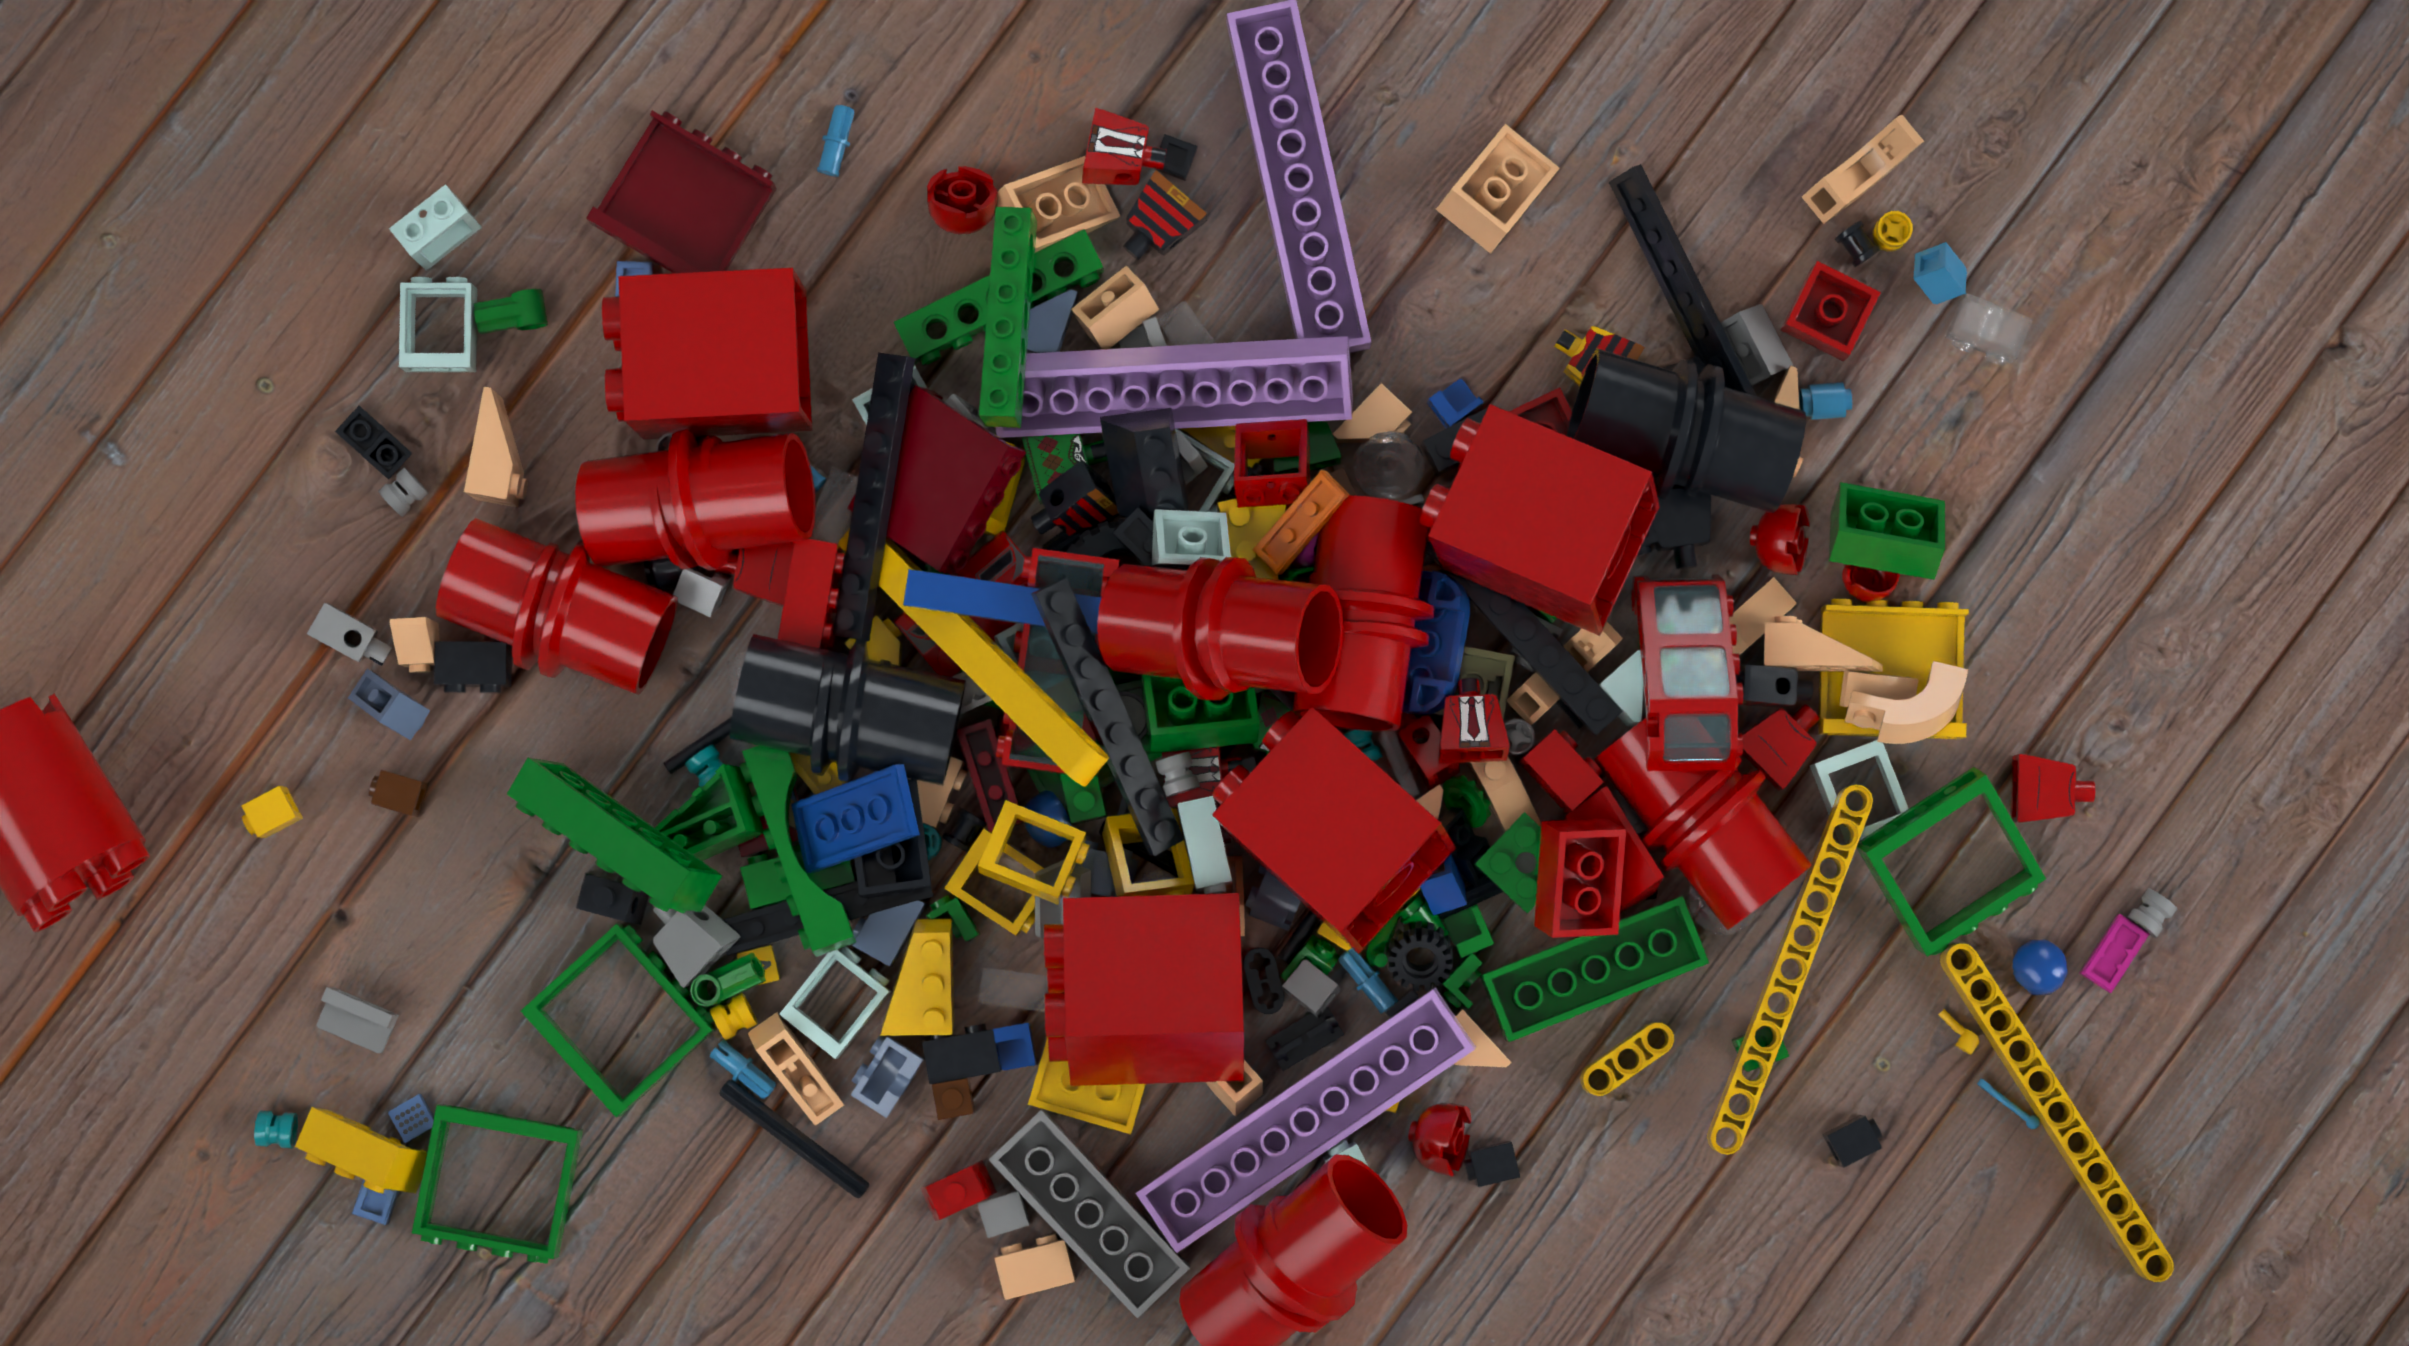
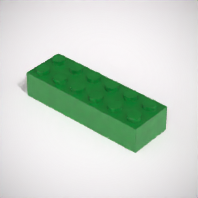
M528 757L507 792L508 796L517 801V809L529 816L534 817L536 815L544 821L542 826L556 835L563 834L569 838L568 844L573 849L583 854L590 853L597 858L595 861L597 866L609 873L616 872L624 878L622 883L625 886L639 893L641 891L645 892L651 897L649 902L662 911L668 912L669 909H674L683 914L686 911L701 912L722 877L719 872L564 763Z
M1683 896L1619 920L1618 935L1575 937L1481 974L1480 978L1506 1042H1511L1709 964V960Z

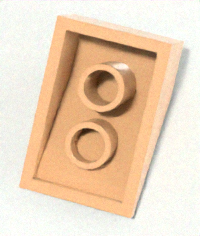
M1505 124L1453 186L1436 210L1491 254L1560 168Z
M1085 156L1008 183L997 192L996 207L1032 208L1037 220L1035 253L1083 229L1088 234L1121 217L1105 184L1082 183Z
M484 387L464 492L478 501L518 507L519 499L524 500L526 496L528 480L523 478L524 470L503 398L492 388Z
M1775 616V623L1765 622L1764 666L1797 669V671L1845 670L1882 672L1883 665L1806 626L1797 617Z

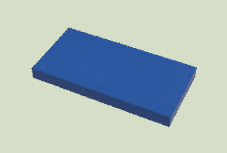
M904 764L890 766L791 804L806 873H815L920 835Z

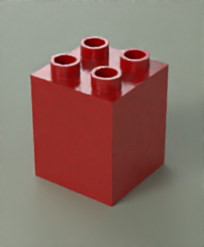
M794 268L618 276L619 297H603L602 325L604 338L606 341L613 340L615 351H621L622 368L605 370L608 412H616L618 422H626L643 440L659 439L664 434L674 433L683 429H688L695 437L813 431L807 293Z
M1490 404L1481 423L1467 418L1456 435L1450 458L1460 462L1451 488L1449 489L1437 483L1425 501L1420 515V524L1429 527L1427 540L1432 543L1444 570L1600 636L1660 508L1652 471Z
M1313 707L1301 719L1292 711H1289L1281 716L1264 736L1262 744L1270 752L1255 769L1250 772L1243 765H1238L1218 784L1212 796L1221 805L1212 816L1235 842L1359 954L1456 847L1438 819Z
M1239 893L1063 898V924H1044V959L1048 982V993H1045L1046 1037H1048L1049 1062L1068 1061L1070 1085L1244 1081V1022Z

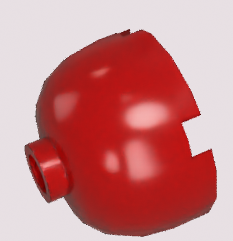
M958 166V172L948 174L947 169L939 171L931 177L927 185L929 214L938 227L949 233L961 235L980 231L992 220L997 206V188L993 185L992 177L980 169L967 166Z
M1781 504L1774 513L1766 511L1761 516L1759 524L1752 526L1750 545L1756 546L1757 557L1763 566L1769 570L1787 575H1798L1797 572L1802 571L1809 544V538L1805 537L1803 527H1810L1809 511L1806 505Z
M1443 1102L1435 1104L1423 1111L1418 1121L1414 1120L1411 1123L1408 1139L1410 1142H1413V1151L1417 1160L1428 1170L1453 1177L1454 1173L1452 1170L1459 1171L1462 1167L1470 1141V1135H1464L1465 1123L1471 1124V1113L1467 1106Z

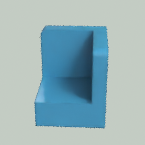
M1947 242L1915 254L1913 279L1933 304H1939L1966 294L1967 269Z

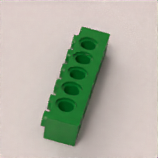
M996 207L979 407V416L986 427L1021 428L1037 220L1032 208Z
M1085 229L1035 253L1033 277H1037L1042 281V287L1039 291L1031 293L1030 309L1067 292V290L1079 284L1081 288H1086L1100 280L1099 275L1104 273V268ZM1062 261L1070 262L1074 266L1073 273L1068 277H1059L1054 272L1055 266ZM990 275L893 322L910 357L915 358L914 365L921 362L922 366L931 364L942 357L940 352L952 346L954 350L964 348L973 342V336L983 331L986 333ZM965 308H974L979 312V316L974 323L965 324L959 320L961 311ZM941 323L947 327L945 336L937 340L930 338L927 335L929 327L932 324Z

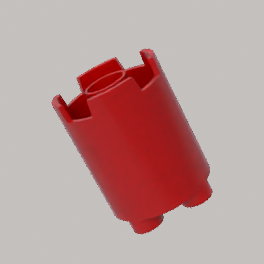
M55 693L48 697L49 702L43 710L38 707L31 696L0 709V888L17 916H24L34 933L54 925L70 914L72 908L69 903L81 896L88 886L97 900L103 899L125 887L135 878L131 870L144 863L150 857L144 846L146 839Z

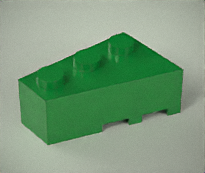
M722 764L715 771L716 774L704 786H699L691 793L692 797L679 809H674L655 828L702 861L763 834L764 829L755 811L749 786L746 784L741 768L738 766Z

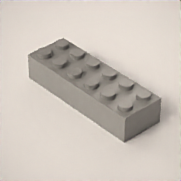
M1041 1109L989 1159L997 1170L1136 1318L1141 1316L1190 1269V1265L1183 1257L1174 1251L1167 1240L1044 1109Z

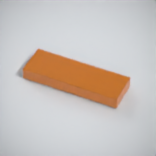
M1321 470L1253 548V551L1276 575H1282L1350 494L1327 471Z

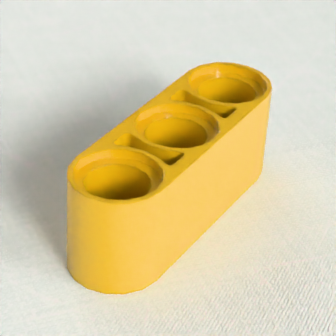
M1658 1022L1644 1025L1582 1070L1580 1083L1583 1089L1595 1096H1604L1672 1048L1674 1043L1672 1030L1667 1025ZM1654 1028L1661 1029L1665 1035V1042L1658 1049L1652 1048L1647 1041L1648 1033ZM1624 1049H1631L1636 1055L1635 1065L1630 1069H1623L1618 1063V1055ZM1596 1069L1602 1070L1607 1076L1606 1085L1599 1090L1593 1089L1588 1081L1590 1073Z

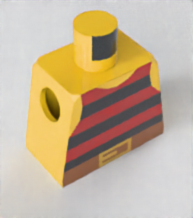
M1591 326L1584 339L1564 329L1554 346L1571 357L1563 372L1578 386H1580L1586 367L1597 348L1638 360L1645 348L1638 343L1595 326Z

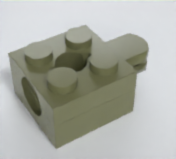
M1464 646L1459 681L1465 678L1478 679L1480 695H1496L1504 719L1515 655ZM1458 686L1456 688L1454 696L1459 695ZM1444 709L1429 716L1443 718Z

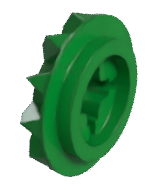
M1463 775L1458 777L1452 776L1445 781L1442 786V797L1447 809L1449 810L1451 807L1463 808L1471 827L1477 828L1482 826L1491 816L1490 809L1488 808L1490 801L1484 798V790H1479L1474 780L1468 781Z

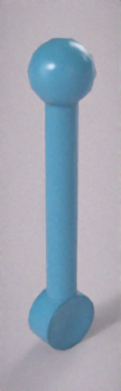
M1982 1078L1978 1081L1977 1085L2025 1120L2028 1128L2037 1129L2039 1127L2040 1120L2037 1116L2028 1115Z

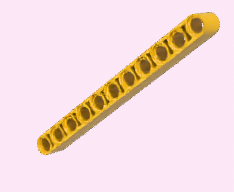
M850 528L838 542L845 552ZM886 536L878 585L1071 779L1086 787L1109 759L1108 755L969 616L904 606L908 570H923Z
M1856 784L1845 787L1838 793L1812 859V866L1805 877L1708 1129V1144L1718 1153L1726 1155L1735 1153L1740 1149L1872 808V794L1862 785ZM1851 791L1859 793L1863 799V805L1857 812L1850 810L1846 805V796ZM1838 825H1844L1850 832V839L1845 845H1840L1833 839V830ZM1826 858L1832 859L1837 865V873L1831 879L1824 877L1820 872V864ZM1812 892H1818L1824 898V907L1819 912H1813L1807 905V898ZM1800 925L1808 927L1812 935L1810 942L1805 946L1799 945L1794 939V931ZM1787 959L1796 961L1799 968L1797 976L1790 980L1785 978L1781 972V965ZM1776 992L1782 994L1786 1001L1785 1008L1780 1013L1772 1012L1768 1006L1769 997ZM1762 1026L1770 1028L1773 1034L1771 1043L1765 1047L1758 1045L1755 1040V1033ZM1748 1060H1754L1760 1067V1073L1757 1078L1749 1081L1742 1074V1066ZM1740 1093L1746 1098L1747 1107L1742 1113L1734 1114L1729 1108V1100L1733 1095ZM1728 1127L1734 1134V1141L1729 1147L1721 1148L1716 1142V1134L1720 1129Z
M1967 944L1949 945L1940 955V963L1944 972L2030 1107L2039 1118L2044 1129L2132 1267L2140 1277L2153 1282L2167 1280L2174 1270V1263L2170 1254L1985 964L1972 946ZM1958 949L1962 950L1967 957L1965 967L1960 970L1956 969L1951 963V956ZM1976 980L1982 981L1986 986V994L1980 1000L1975 999L1970 992L1971 985ZM1997 1010L2001 1011L2006 1018L2004 1027L1998 1031L1990 1024V1017ZM2015 1041H2020L2025 1048L2023 1058L2015 1061L2009 1053V1048ZM2036 1071L2040 1072L2044 1077V1085L2039 1091H2033L2029 1085V1078ZM2059 1102L2063 1106L2064 1114L2059 1121L2054 1122L2050 1119L2048 1110L2053 1103ZM2077 1132L2083 1138V1146L2079 1151L2072 1152L2068 1146V1139L2073 1133ZM2098 1163L2103 1170V1175L2098 1182L2092 1183L2088 1178V1169L2092 1164ZM2113 1194H2118L2122 1200L2121 1209L2116 1213H2111L2107 1207V1201ZM2137 1224L2141 1229V1238L2137 1243L2131 1244L2127 1239V1231L2132 1225ZM2157 1255L2160 1258L2161 1267L2157 1273L2151 1275L2147 1271L2146 1263L2151 1256Z

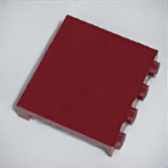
M652 110L650 113L652 121L598 209L593 206L586 219L592 226L671 273L727 271L777 189L774 182L771 181L773 175L757 165H754L751 169L742 164V157L727 147L720 151L710 145L712 139L701 131L694 129L690 133L680 127L682 121L666 111L660 115Z
M915 385L908 399L886 536L939 572L957 576L959 571L968 563L969 554L977 539L984 534L987 521L992 512L1002 502L1004 491L1010 480L1020 470L1021 461L1026 451L1009 445L944 402L942 400L943 397L935 391ZM855 494L847 507L851 512H853Z

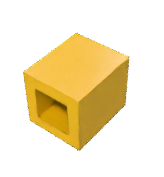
M280 785L241 805L245 812V815L241 816L246 829L251 835L256 834L259 838H267L303 819L288 788Z

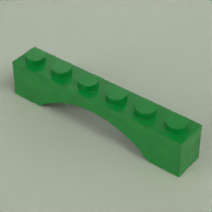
M759 745L742 751L745 762L739 765L746 784L751 782L754 784L757 795L752 796L751 799L757 816L764 815L769 828L764 829L763 834L769 850L776 848L780 861L774 863L781 883L788 881L792 894L786 896L792 916L800 915L804 928L799 929L798 933L804 950L811 948L815 957L856 943L842 903L827 895L810 880L794 853L789 829V810L792 792L798 775L790 752Z

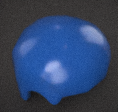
M1045 790L1026 803L1025 808L1071 826L1065 808L1053 792ZM1024 822L1028 834L1043 846L1048 848L1057 847L1067 840L1064 837Z
M2048 940L2028 941L2018 948L2012 960L2013 975L2016 981L2032 995L2052 994L2062 987L2068 974L2065 955L2058 946Z

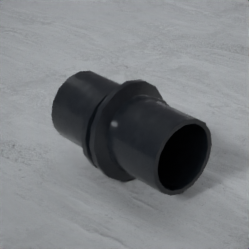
M1597 348L1592 354L1580 383L1566 436L1652 471L1658 498L1665 499L1675 484L1684 486L1685 495L1695 497L1700 491L1774 513L1784 499L1795 472L1805 434L1806 412L1725 387L1723 368L1716 365L1708 364L1697 374L1694 362L1680 360L1671 371Z
M753 634L745 655L736 692L730 726V739L809 756L811 771L819 776H823L831 763L836 762L838 779L841 782L848 783L852 781L859 768L880 771L896 764H904L907 778L943 786L958 727L966 680L891 664V661L883 659L880 661L871 660L868 657L867 641L857 638L849 653L844 654Z

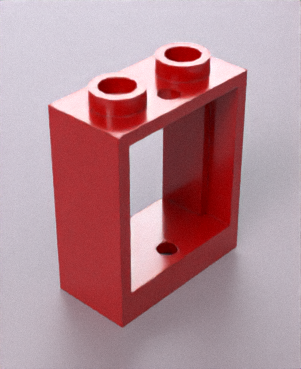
M1307 419L1236 424L1234 485L1237 507L1292 504L1310 484V439ZM1274 434L1275 437H1269L1268 435ZM1299 456V473L1248 476V459Z

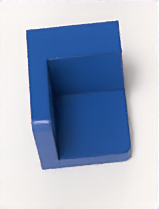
M1458 379L1442 392L1438 391L1427 401L1428 406L1445 428L1464 420L1482 407L1484 403L1480 396L1478 398L1475 397L1462 379Z
M1451 854L1444 861L1445 871L1431 875L1420 887L1433 916L1467 905L1465 883Z
M1030 1022L993 1029L1002 1070L1037 1065Z

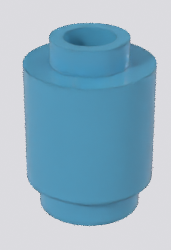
M1843 382L1808 385V388L1799 390L1800 410L1805 411L1806 417H1810L1811 420L1846 417V410H1852L1851 389H1845Z

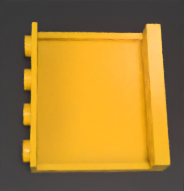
M1831 599V605L1821 607L1820 633L1883 665L1882 672L1869 673L1918 679L1916 695H1918L1927 685L1933 661L1964 668L1965 616L1969 615V609H1959V603L1939 602L1937 603V608H1923V602L1902 601V607H1888V601L1886 600L1866 602V606H1853L1851 599ZM1819 671L1820 720L1818 721V735L1878 737L1880 730L1861 728L1855 724L1845 722L1848 707L1839 706L1844 671ZM1963 693L1958 709L1951 721L1939 732L1928 737V739L1960 740L1966 738L1967 723H1963Z

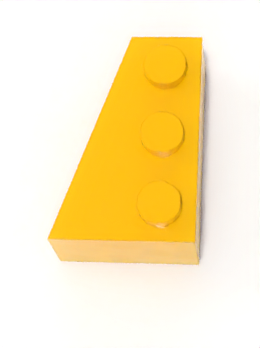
M1237 499L1218 502L1217 512L1226 513L1231 557L1245 558L1254 568L1258 578L1278 580V575L1253 551V548L1285 513L1286 505L1238 508Z
M916 919L883 1020L880 1036L952 1035L954 1027L952 919Z
M311 1107L295 1145L296 1148L307 1152L305 1159L325 1166L326 1162L336 1166L334 1170L336 1174L354 1180L355 1176L365 1180L364 1187L383 1194L385 1189L416 1194L423 1177L428 1151L411 1149L402 1145L401 1140L392 1136L387 1138L370 1130L371 1127L333 1111Z

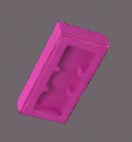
M2117 914L2079 974L2106 992L2112 993L2150 933L2123 915Z

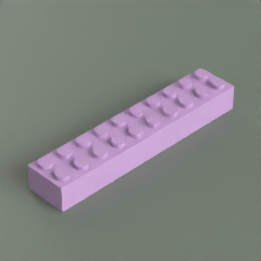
M1288 0L1227 13L1226 24L1295 339L1348 336L1349 353L1370 349L1371 338L1297 1Z
M1348 336L1028 353L1026 356L1021 428L996 427V435L999 438L1102 433L1100 417L1165 408H1172L1175 429L1236 426L1239 423L1307 419V422L1352 419L1353 394Z
M1433 988L1136 1192V1195L1174 1251L1178 1253L1475 1050L1476 1046L1436 988Z

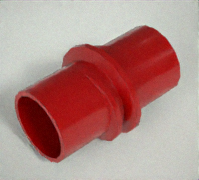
M683 429L672 434L668 450L588 460L581 464L577 473L575 500L579 531L589 557L593 563L600 567L669 558L680 569L701 566L708 571L717 570L727 564L733 549L806 540L811 537L815 526L816 504L812 470L806 450L800 438L794 433L722 442L719 437L714 435L707 436L702 445H698L695 436L688 429Z
M1349 495L1319 531L1314 571L1310 575L1309 583L1330 585L1337 593L1343 614V642L1337 670L1329 685L1319 694L1295 692L1293 713L1299 718H1302L1313 707L1334 727L1374 732H1388L1400 729L1411 648L1428 646L1429 635L1415 628V621L1432 619L1435 610L1433 605L1419 599L1429 527L1420 524L1422 508L1385 498Z
M475 518L468 524L451 554L438 591L435 608L437 617L512 645L513 664L520 668L529 670L538 663L540 674L555 678L568 667L640 695L651 679L664 651L675 619L678 597L590 563V557L582 540L567 554L560 551L559 545L552 542L546 546Z
M1200 557L1189 566L1188 570L1130 564L1121 565L1112 573L1104 587L1099 605L1097 632L1099 648L1103 659L1113 671L1179 678L1183 680L1186 689L1198 699L1222 700L1231 692L1244 691L1249 687L1319 694L1329 685L1337 670L1342 649L1344 626L1342 607L1338 595L1330 585L1258 578L1254 568L1245 558L1225 557L1220 562L1216 559Z
M1670 717L1664 722L1663 757L1710 758L1726 756L1725 752L1697 717ZM1645 718L1611 744L1594 760L1648 828L1647 833L1641 840L1648 852L1663 847L1667 853L1659 864L1662 869L1668 871L1679 868L1728 931L1808 870L1812 863L1757 795L1758 789L1766 778L1764 773L1759 769L1742 775L1738 770L1742 762L1739 756H1736L1734 770L1647 772L1645 756L1648 753V738L1645 733L1647 718Z
M1336 1154L1289 1195L1275 1196L1269 1201L1267 1206L1250 1204L1235 1217L1234 1233L1237 1240L1181 1288L1179 1303L1183 1318L1193 1336L1202 1346H1280L1296 1331L1316 1333L1330 1321L1339 1320L1355 1305L1356 1281L1407 1238L1408 1224L1403 1208L1393 1191L1376 1172L1362 1161L1349 1155Z

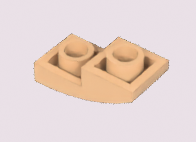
M1844 670L1839 706L1848 707L1852 691L1891 700L1912 698L1916 696L1918 679Z

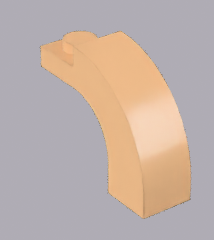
M1901 114L1853 156L1823 177L1802 198L1822 223L1825 224L1897 167L1924 140Z
M1606 622L1600 636L1581 629L1563 647L1588 672L1623 638ZM1535 672L1507 699V702L1526 722L1532 725L1560 698Z
M1933 661L1924 690L1918 695L1904 700H1891L1852 691L1845 722L1855 724L1861 728L1880 730L1877 742L1906 744L1926 739L1943 729L1955 715L1965 686L1968 669Z

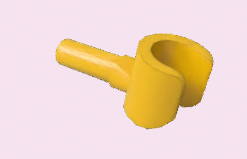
M1945 1009L1942 1010L1938 1015L1955 1033L1960 1035L1955 1046L1969 1055L1973 1054L1979 1044L1978 1036L1960 1025Z

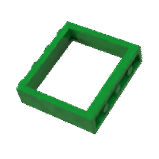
M1972 767L1860 840L1856 847L1914 947L1927 957L1943 952L1951 941L1960 935L1972 933L1978 928L1980 922L1989 916L2001 914L2008 908L2009 903L2020 896H2027L2033 893L2038 888V884L2046 880L2045 875L1989 778L1975 767ZM1981 794L2024 869L1925 933L1882 858Z
M615 924L521 1010V1013L616 1118L621 1117L717 1030L711 1024L714 1021L711 1013L704 1006L699 1005L696 1007L687 997L691 994L690 990L687 987L683 988L676 978L672 981L663 971L667 967L666 963L654 951L648 954L640 945L643 938L631 925L624 928L622 924ZM618 941L629 950L699 1028L697 1032L624 1098L544 1010L547 1005Z
M447 1104L436 1105L412 1233L422 1235L421 1241L431 1244L442 1245L443 1239L456 1241V1248L477 1251L478 1246L492 1248V1255L512 1258L513 1252L527 1254V1261L548 1264L549 1259L558 1258L583 1129ZM450 1122L567 1143L548 1244L431 1223Z

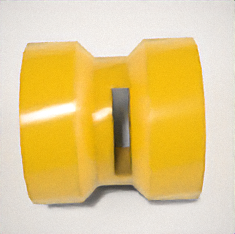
M1890 211L1884 214L1874 225L1872 231L1873 241L1875 245H1879L1881 250L1886 252L1896 251L1910 239L1913 232V224L1905 213Z
M743 993L732 997L731 1002L725 1006L719 1004L710 1009L713 1020L725 1040L736 1036L739 1029H750L758 1024L756 1016Z

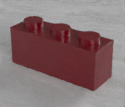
M991 719L957 729L989 833H992L1005 800L1019 805L1008 768L1002 765V758L996 757L998 738ZM1017 819L1014 826L1023 824L1024 821Z

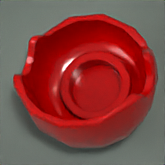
M1846 564L1842 572V580L1846 590L1861 602L1879 601L1889 596L1895 590L1900 578L1899 573Z

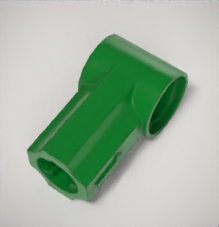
M542 289L521 290L512 293L511 297L474 303L475 322L480 334L515 328L522 331L534 330L548 325Z
M750 953L708 974L696 977L691 984V997L697 1004L705 1007L724 1003L729 998L765 982V970L755 954ZM709 980L716 985L717 992L714 998L707 992Z

